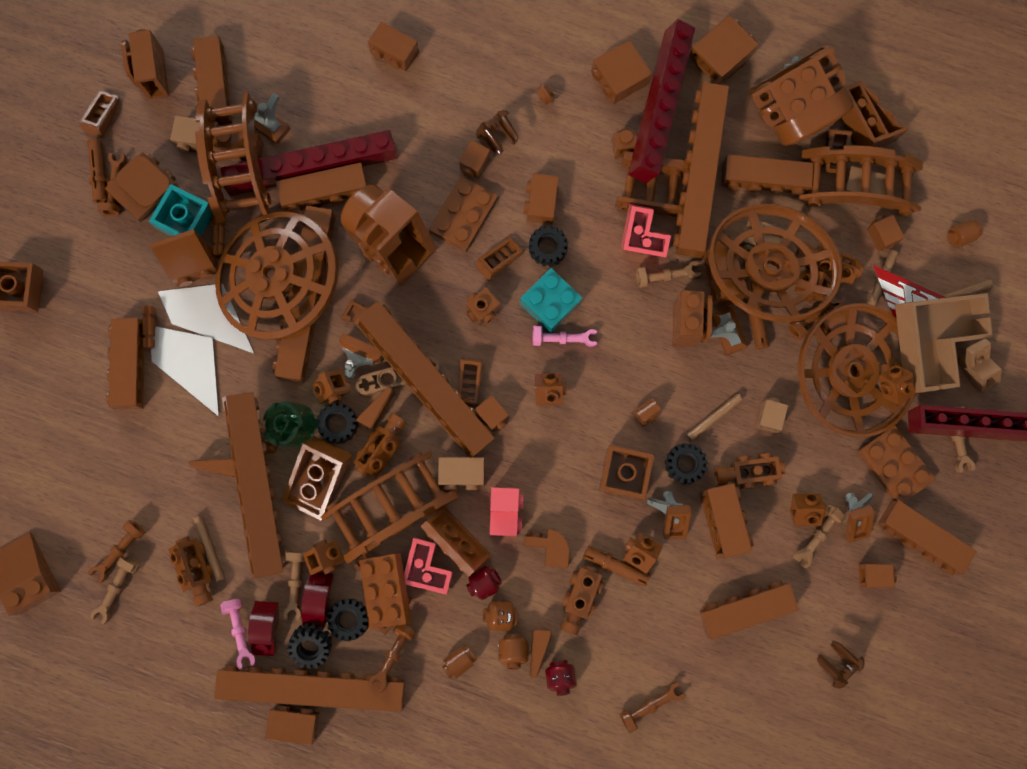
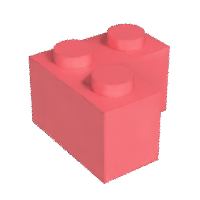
M629 204L621 248L627 251L667 257L671 235L650 230L654 212L652 208Z
M491 487L490 536L517 537V532H522V518H518V509H523V494H519V489Z
M413 538L404 572L405 584L447 595L454 572L432 566L437 548L436 543Z

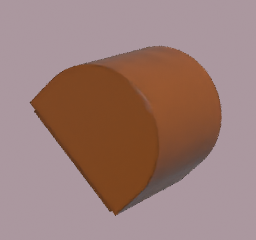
M650 398L636 408L633 414L642 427H645L660 416L661 408L655 400Z

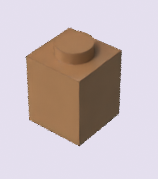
M772 397L761 402L755 428L773 433L781 432L788 405L782 404V400Z

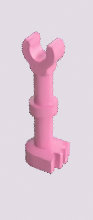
M533 326L532 343L533 346H541L542 342H559L560 344L581 342L589 347H594L597 345V342L590 341L588 336L596 335L597 330L590 329L586 333L567 334L566 331L543 333L542 326Z
M233 599L222 602L220 608L222 615L230 613L233 626L231 632L232 636L236 639L239 653L237 667L242 669L241 661L244 658L250 660L251 666H254L255 658L248 651L244 635L246 634V629L242 626L239 610L243 607L241 599Z

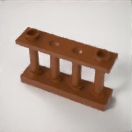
M624 151L621 167H626L628 170L624 197L617 196L615 207L628 212L629 204L652 208L654 210L653 213L677 217L678 212H682V206L675 205L678 179L683 176L684 171H688L689 164L685 163V160L663 158L660 173L670 176L666 203L653 202L657 176L647 183L645 200L634 199L632 195L635 178L628 175L633 152Z

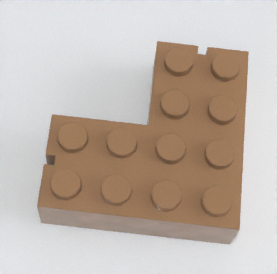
M988 293L895 304L902 368L913 373L915 393L960 387L955 342L993 337L990 317L972 319L971 315L990 313Z

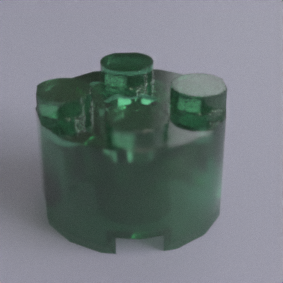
M288 401L275 402L266 410L263 420L266 421V431H263L265 437L270 443L278 446L300 448L305 441L311 440L318 427V420L314 417L311 409L300 403Z

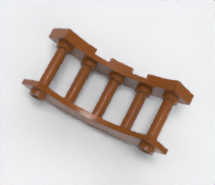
M244 92L243 103L213 109V107L209 106L207 99L198 100L195 121L199 122L200 131L195 132L197 155L203 184H208L211 196L207 198L217 223L226 221L227 212L230 209L259 205L262 214L267 215L269 205H271V196L265 190L256 152L254 121L257 105L255 100L251 99L249 92ZM242 113V123L213 128L214 120L217 117ZM243 132L244 147L219 152L213 150L214 137ZM246 156L249 173L219 177L217 175L215 165L217 161ZM252 181L256 196L230 201L224 198L221 190L222 186Z
M845 145L843 150H830V146L802 150V159L813 163L811 193L800 195L799 197L808 206L819 207L821 204L829 203L866 204L890 209L902 216H909L913 212L921 211V206L911 202L912 174L914 171L923 170V161L909 154H904L903 157L895 155V150L871 146ZM847 162H860L862 164L861 192L845 191ZM823 163H837L836 191L820 192L821 165ZM871 164L881 165L886 168L885 195L870 193ZM895 170L903 174L902 199L894 197Z
M432 451L426 454L419 452L409 458V462L371 482L340 503L336 501L326 507L327 512L321 516L322 521L334 516L350 544V551L343 556L347 564L367 554L382 544V541L388 537L394 536L408 528L413 522L431 515L458 498L455 490L445 493L444 490L441 491L426 466L425 461L433 456ZM414 467L418 468L434 495L432 497L433 501L426 505L424 501H420L404 473ZM395 477L413 505V512L405 517L397 514L381 486ZM371 491L375 492L390 518V526L381 531L379 528H375L359 500ZM351 504L368 532V539L363 543L361 540H357L341 512Z

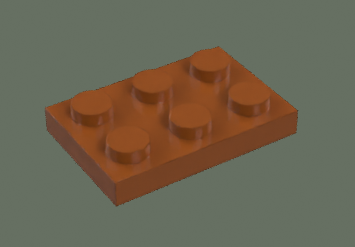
M460 176L431 224L429 232L467 252L496 203L498 195Z
M895 425L857 451L894 501L899 500L905 503L936 480Z
M445 507L420 526L426 535L441 547L442 552L449 556L457 564L458 568L468 576L472 575L492 556Z
M401 553L359 560L369 628L375 629L412 623Z

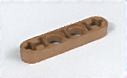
M430 357L433 360L434 364H436L435 368L439 372L440 365L438 360L434 357ZM392 367L362 375L356 381L357 391L364 396L381 393L387 387L395 389L407 385ZM389 373L393 375L394 380L392 384L384 385L381 382L384 374ZM377 376L380 388H377L376 384L370 385L368 391L360 388L364 384V380H367L368 383L375 382L373 377Z

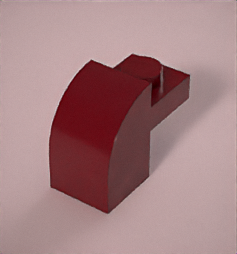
M319 572L310 575L308 584H305L302 599V625L309 623V626H312L313 623H316V627L321 625L325 628L326 618H328L327 613L330 610L329 597L334 574L329 573L325 575Z
M255 601L248 626V644H251L252 655L275 656V632L279 623L278 602Z

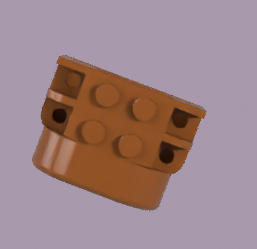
M823 45L747 90L760 118L768 126L773 127L782 145L788 146L804 140L839 120L853 108V103L844 87L846 78L841 64L838 63L833 53L835 51L833 46Z
M366 185L358 189L343 207L341 224L350 238L356 242V245L363 251L362 254L369 261L372 262L374 260L378 264V268L386 275L390 273L400 286L436 250L417 210L389 188L383 191L377 185Z

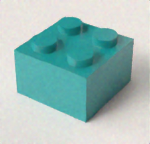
M170 184L149 222L157 230L171 237L193 229L201 237L213 216V212L208 202Z
M550 268L520 298V305L549 333H553L581 305L583 298Z

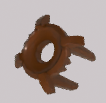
M506 110L498 111L493 119L486 123L483 121L478 127L476 134L477 139L482 136L498 155H501V152L504 150L493 134V130L496 131V127L499 126L513 145H515V141H518V135L506 116L510 112Z
M833 641L831 647L847 663V668L844 667V671H838L821 654L817 657V661L834 681L831 686L843 688L848 684L847 680L855 672L859 673L862 671L865 662L863 656L858 659L841 643Z

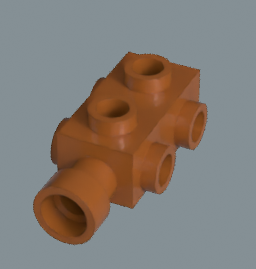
M805 243L812 254L825 250L822 246L818 245L817 249L810 247L811 244ZM799 248L796 252L797 259L805 257ZM839 253L842 265L841 283L853 284L855 278L861 276L864 266L860 265V260L853 258L850 254ZM829 258L816 262L818 270L832 277ZM844 260H849L850 263H845V262H843V261H844Z
M391 413L387 419L389 422L384 428L379 426L370 433L369 441L363 449L356 453V459L353 462L357 465L355 470L365 477L369 473L377 478L402 442L395 435L399 429L402 430L406 422L394 413Z
M772 453L759 454V459L750 460V456L737 457V462L731 463L730 468L725 466L715 467V479L717 485L733 481L735 486L741 485V489L755 487L754 483L763 482V486L776 485L777 480L782 479V474H785V465L783 461H779V456L773 457ZM763 466L768 468V474L763 473ZM741 469H744L747 472L746 477L741 476Z
M189 536L176 540V545L168 550L170 561L174 564L177 573V582L181 586L182 591H193L194 598L192 599L195 607L213 601L212 594L208 592L206 584L211 582L212 569L209 565L205 564L203 558L205 555L204 546L198 543L197 539L190 540Z
M586 565L585 569L580 567L578 572H573L570 580L573 588L571 593L566 592L562 605L566 606L564 611L568 612L566 621H563L561 630L578 636L581 618L587 619L588 615H593L596 603L593 602L595 594L600 595L604 584L601 581L602 575L597 574L598 569ZM585 578L591 579V586L587 587L584 585L583 581ZM579 599L584 602V606L581 609L575 605Z

